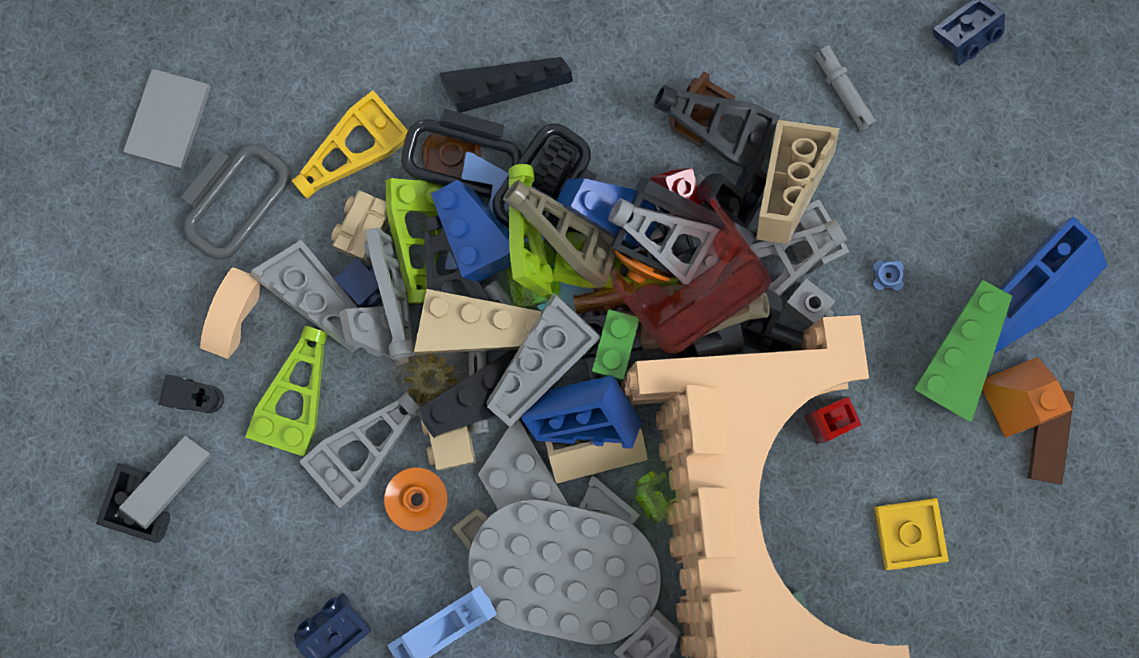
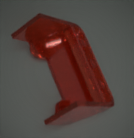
M715 196L709 200L718 216L726 225L716 233L713 239V248L721 260L692 280L688 285H685L670 297L660 285L654 283L645 284L634 292L616 268L610 271L612 286L660 348L668 353L683 351L764 294L770 286L771 278L766 267Z

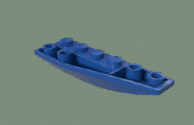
M1074 216L1059 224L999 287L1002 291L1010 294L1012 299L994 354L1066 310L1108 266L1097 237Z

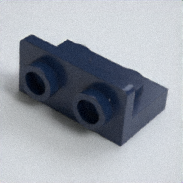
M971 0L933 28V37L954 52V62L960 66L967 60L976 57L987 45L1001 38L1005 32V12L988 0Z
M342 593L337 598L329 599L323 605L321 611L312 619L307 618L299 624L294 633L296 648L306 658H339L369 634L371 628L350 605L348 597Z

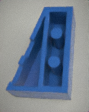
M585 178L567 179L557 202L563 204V207L614 238L620 226L609 221L610 212L620 198L632 203L638 190ZM645 199L642 200L639 207L655 211L653 203ZM657 221L649 224L645 231L647 238L650 239L658 223ZM626 232L621 243L628 248L640 245L630 233Z
M456 180L431 193L463 278L473 282H480L511 267L509 231L496 219L494 213L471 187Z
M614 375L548 389L521 417L536 441L575 444L576 440L593 441V446H603L605 442L622 443V448L633 449L642 424L641 419Z

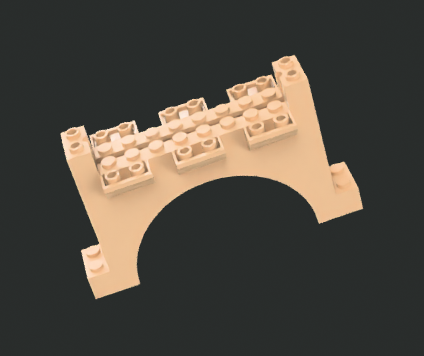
M860 315L821 318L803 331L802 351L636 361L626 372L624 381L621 382V388L631 405L664 403L660 406V411L656 412V426L658 430H662L663 442L659 444L660 460L662 462L665 461L666 469H673L669 471V484L671 490H675L676 498L669 500L670 506H666V520L668 525H672L673 538L669 540L671 557H675L676 564L683 563L684 568L680 569V584L682 589H686L687 596H680V603L676 605L678 622L683 624L684 636L680 637L682 656H686V658L688 656L690 658H910L908 645L888 646L856 640L830 628L810 614L795 599L776 572L763 539L760 523L759 491L762 471L768 452L785 422L809 399L833 391L849 389L848 382L869 378Z

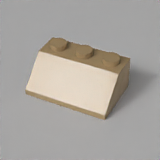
M641 427L633 449L622 448V443L605 442L603 446H593V441L576 440L575 444L545 442L556 484L648 460Z

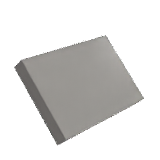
M152 69L123 152L126 155L183 170L211 86L207 83Z

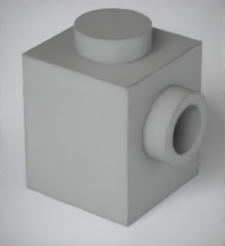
M805 278L783 305V308L810 327L823 317H831L834 312L830 308L836 301Z

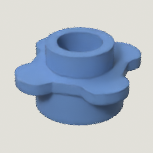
M882 260L876 261L873 264V270L875 271L874 288L879 291L884 288H892L894 291L901 290L904 286L902 281L903 264L900 261L886 263ZM886 273H890L891 278H886Z

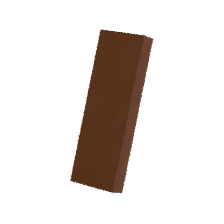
M1063 390L1071 409H1073L1075 392ZM1072 410L1063 416L1035 426L1028 479L1058 485L1063 484Z

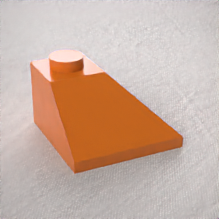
M1038 357L986 377L982 391L1004 438L1063 416L1072 410L1058 380Z

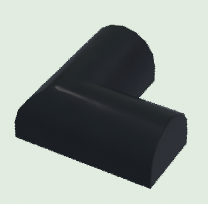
M746 164L735 185L722 174H711L700 183L697 189V197L715 213L748 228L763 200L767 175L755 164Z
M768 289L755 291L754 293H766L769 301V316L740 322L744 345L766 353L797 351L802 342L803 332L776 323L783 307L781 297Z
M117 463L96 524L153 543H159L165 536L171 518L169 512L162 511L147 529H144L121 512L119 508L151 472Z

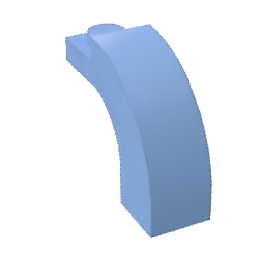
M479 586L387 646L394 658H429L459 637L488 621L497 613L492 606L491 600Z

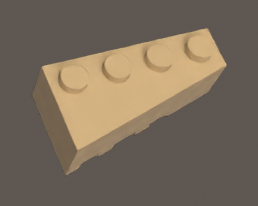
M783 120L777 121L760 210L757 240L783 244L789 243L835 153L840 128Z
M427 289L414 353L421 355L519 349L542 311Z

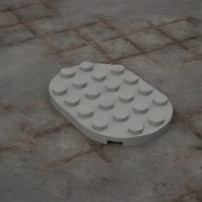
M542 499L515 501L494 512L482 524L474 537L469 553L468 569L472 588L474 590L480 586L489 597L497 613L494 618L514 628L591 645L608 644L624 639L638 630L649 618L659 596L661 583L660 567L651 544L634 525L622 518L606 513Z

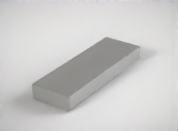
M184 436L119 507L120 511L144 529H147L210 458V453L187 436Z

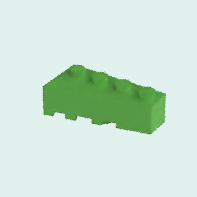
M981 279L914 386V390L972 423L1012 296Z

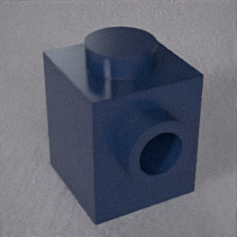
M357 258L334 279L362 308L368 306L375 307L382 300L373 266L371 265L367 269Z

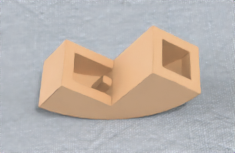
M232 267L225 276L207 313L201 335L200 349L229 359L237 349L241 339V323L256 305L260 294V283L252 278L249 273Z

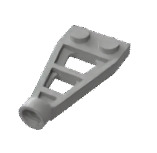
M622 198L614 204L609 215L610 222L623 227L681 282L694 289L696 287L714 288L740 243L736 238L710 224L637 207ZM631 213H633V218H632V220L629 221V222H627L628 219H629L630 216H631ZM651 221H657L670 227L661 245H657L645 236V231ZM687 234L700 239V244L689 263H682L671 251V247L678 235Z
M835 218L824 225L794 233L788 244L763 241L746 246L727 285L730 290L754 293L759 289H768L781 296L833 247L847 241V238ZM824 232H829L832 238L831 241H827L824 238ZM800 241H807L812 248L811 255L798 265H793L785 252L786 248ZM768 255H777L784 263V271L773 283L765 284L754 267L755 261Z
M379 228L366 230L365 252L373 265L393 337L392 343L388 346L391 359H402L415 355L407 291L403 282L393 237Z
M406 392L397 401L322 440L299 462L335 504L342 509L367 487L411 420L418 415L416 411L421 406ZM401 406L407 411V415L400 413L399 408ZM385 420L391 426V434L380 446H375L366 435V431L378 421ZM359 440L368 448L369 455L358 471H351L339 457V450L348 443Z

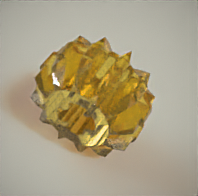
M432 353L428 355V363H425L421 356L417 357L416 360L420 367L416 369L413 365H409L407 369L414 373V376L404 378L405 383L415 384L407 390V393L409 395L418 393L415 402L421 404L426 396L427 403L435 399L434 397H438L444 391L446 392L450 389L447 386L448 384L458 383L456 377H447L455 371V367L450 365L444 368L447 359L443 356L435 364L436 358ZM432 373H436L435 378L438 380V383L435 386L430 384V388H426L425 376L427 374L432 376Z

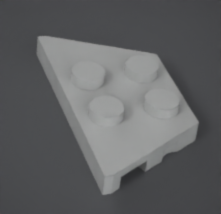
M518 419L507 429L478 473L498 510L510 503L525 499H542L569 505L520 419Z

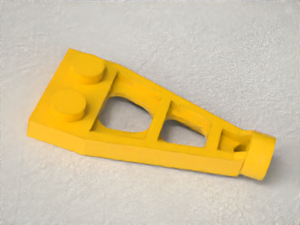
M372 90L349 108L300 171V174L291 181L303 196L308 199L319 189L392 155L403 146L408 130ZM363 126L375 139V143L368 150L357 154L352 153L345 145L346 138L355 127ZM338 148L347 157V163L334 171H327L323 167L322 161L333 149ZM309 176L314 180L312 184L307 181Z

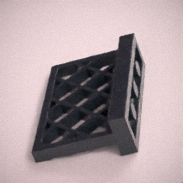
M641 176L636 186L638 191L631 203L634 206L639 207L642 200L645 199L653 203L654 209L657 212H661L659 208L661 207L667 210L665 214H676L682 218L710 224L740 241L714 288L725 289L747 244L752 245L757 233ZM631 213V216H630V218L628 219L627 222H629V221L632 220V218H633V213ZM659 223L663 236L651 240L656 244L662 243L667 236L666 227L662 223ZM619 227L610 245L612 248L677 278L660 261L653 260L651 253L641 244L632 248L622 245V240L627 231L623 227ZM685 234L689 249L675 254L674 256L678 259L689 255L693 256L698 246L694 247L691 235ZM644 249L646 256L638 253V251Z

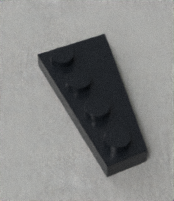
M562 57L440 73L442 84L456 111L459 113L573 82L572 71Z
M519 349L510 350L416 411L433 438L498 417L487 407L486 402Z

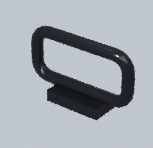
M445 109L442 111L440 122L422 119L409 127L403 144L401 163L409 176L417 180L444 187L458 180L471 187L478 196L491 198L492 186L418 167L414 163L413 156L419 135L425 131L506 152L512 158V166L516 165L522 156V151L516 144L500 139L505 125Z
M551 123L543 126L537 132L516 165H530L547 139L553 135L559 136L577 147L579 158L552 198L557 201L567 179L585 178L595 180L597 175L587 169L591 160V150L588 143L568 127ZM509 175L492 201L496 219L507 228H509V213L505 210L503 198L509 189ZM544 210L542 215L556 229L559 218Z

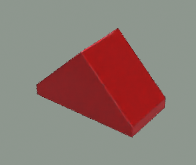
M849 397L805 415L817 444L832 440L862 425Z

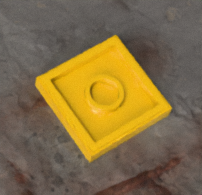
M937 498L873 507L884 570L949 562Z

